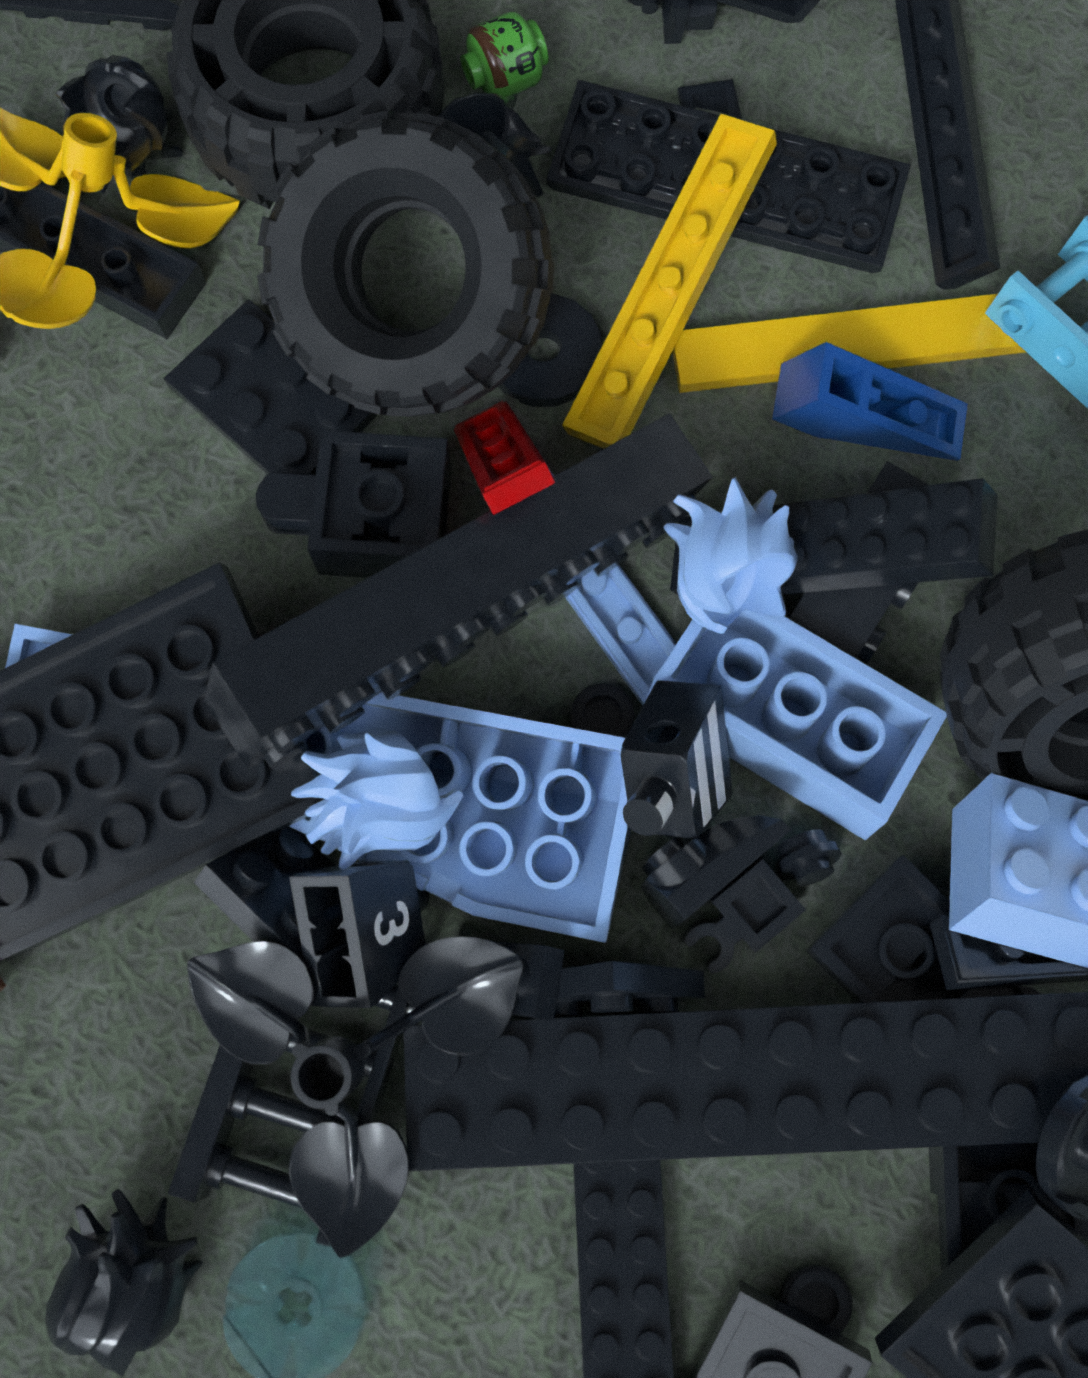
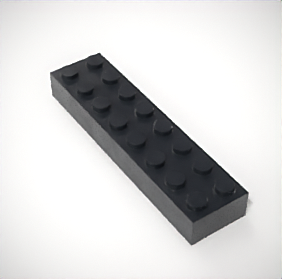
M43 182L28 191H15L0 186V252L3 253L15 249H32L44 253L53 260L57 252L68 195ZM79 201L69 254L65 265L83 269L92 275L96 286V303L167 340L207 283L199 263Z
M984 478L773 505V513L785 505L789 506L788 532L789 537L794 540V549L798 556L792 575L781 585V594L993 576L998 495ZM686 516L679 520L678 524L691 527V516ZM675 542L670 591L678 595L679 547Z
M660 1160L573 1164L583 1378H674Z

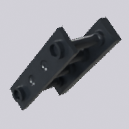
M398 984L375 1005L390 1011L385 1027L415 1009L403 997ZM308 1029L312 1045L325 1038L332 1037ZM404 1032L364 1058V1076L368 1077V1081L357 1112L358 1126L376 1121ZM291 1034L290 1042L286 1049V1052L292 1053V1049L296 1045V1039L293 1034ZM219 1046L168 1194L195 1203L209 1197L212 1187L221 1190L224 1184H228L301 1208L294 1195L289 1173L235 1156L236 1149L226 1145L235 1118L245 1120L248 1115H252L302 1132H306L313 1125L322 1121L334 1120L345 1124L344 1120L336 1114L333 1116L326 1114L324 1109L312 1108L302 1101L259 1088V1080L250 1077L254 1064L237 1059L223 1047ZM319 1229L315 1243L329 1247L330 1243Z

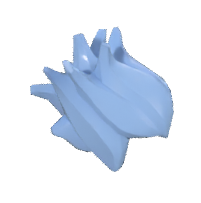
M735 477L731 479L722 513L700 501L679 494L673 501L676 505L688 511L692 518L691 527L677 523H666L663 528L676 541L679 547L677 582L679 600L687 614L698 625L724 634L727 627L744 610L774 617L786 615L781 585L792 575L798 556L794 549V540L789 537L788 532L789 506L785 505L775 513L772 511L777 496L775 491H767L752 506Z
M376 728L357 734H342L337 740L343 750L328 755L307 750L301 756L302 760L321 774L312 781L294 789L291 792V796L296 798L314 797L324 799L310 806L305 811L307 817L318 816L306 837L313 844L331 833L321 852L329 855L335 849L342 846L343 850L339 860V867L342 870L349 868L362 854L373 850H416L429 844L436 836V833L443 828L453 815L464 796L458 790L440 800L438 787L432 772L416 752L414 746L395 730Z

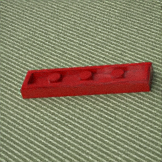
M502 400L455 425L454 432L493 515L555 483L544 459L507 401L503 402Z

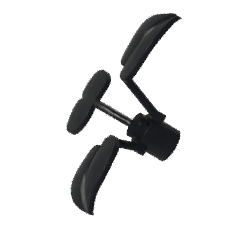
M457 936L436 940L417 950L405 963L399 974L398 981L403 997L415 1009L359 1045L339 1036L325 1038L314 1045L310 1043L309 1031L298 1019L304 1016L312 1006L315 992L313 978L307 964L300 955L283 944L271 941H252L221 951L195 956L187 962L188 979L194 1002L205 1025L220 1046L241 1061L251 1064H269L284 1054L289 1045L291 1034H293L296 1039V1045H294L292 1053L297 1057L291 1069V1085L294 1093L307 1106L324 1109L326 1114L330 1116L336 1114L344 1120L345 1124L334 1120H326L313 1125L294 1146L289 1163L290 1182L297 1201L303 1211L325 1235L338 1257L343 1258L352 1254L370 1241L382 1229L397 1208L404 1194L410 1170L407 1147L399 1131L384 1121H372L358 1126L356 1111L343 1102V1099L352 1093L363 1079L365 1072L364 1058L420 1021H422V1028L426 1039L431 1045L442 1052L464 1056L477 1053L490 1046L505 1030L512 1016L517 989L524 967L521 957L506 946L489 939Z

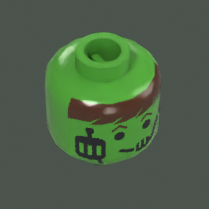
M510 11L475 25L470 29L466 38L467 53L460 56V62L465 78L473 90L481 87L485 93H495L505 97L514 93H521L536 86L542 77L543 66L547 65L549 56L544 37L537 23L533 19L525 20L519 13Z

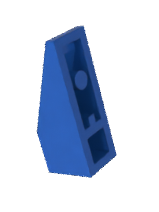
M825 342L781 363L772 420L814 437L957 461L961 458L968 404Z

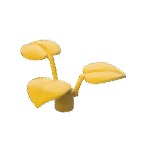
M0 107V186L15 191H28L37 187L41 181L53 186L56 185L59 179L67 177L70 183L54 259L52 260L44 253L32 249H15L0 254V310L7 318H12L19 324L42 329L69 326L87 315L95 301V280L87 271L65 265L69 254L81 191H100L105 184L110 182L112 175H114L124 205L129 209L138 210L136 222L139 229L150 238L172 247L194 248L210 242L237 213L240 200L218 191L205 190L201 185L167 175H142L134 178L129 186L124 172L126 159L123 156L115 155L116 129L107 119L91 113H78L70 116L65 122L64 135L62 136L49 127L9 113Z

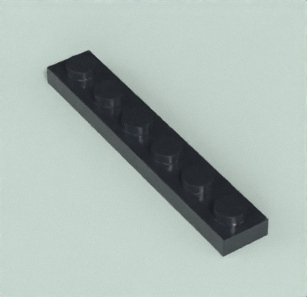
M895 0L935 284L943 290L956 289L1001 269L959 0Z

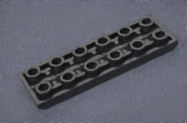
M578 79L549 169L546 185L554 191L667 220L720 115ZM689 124L694 125L693 128H692V131H691V129H690V125H689ZM775 130L777 145L731 237L869 273L881 272L911 164Z

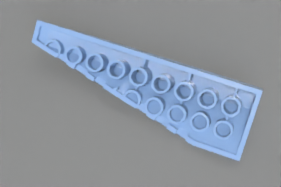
M15 624L5 668L73 634ZM383 692L362 705L365 713L346 727L330 734L326 726H323L305 738L310 752L328 755L343 750L337 740L342 734H357L376 728L395 730L414 746L416 752L432 772L438 787L440 800L458 790L464 795L453 815L443 828L436 833V836L429 844L416 850H373L362 854L357 860H407L414 868L417 889L434 894L452 903V906L473 916L603 943L607 942L631 831L623 818V808L627 803L620 755L625 738L399 695L387 700ZM318 816L304 818L290 825V827L307 834ZM331 833L322 837L320 840L326 842ZM338 847V850L342 852L343 847Z

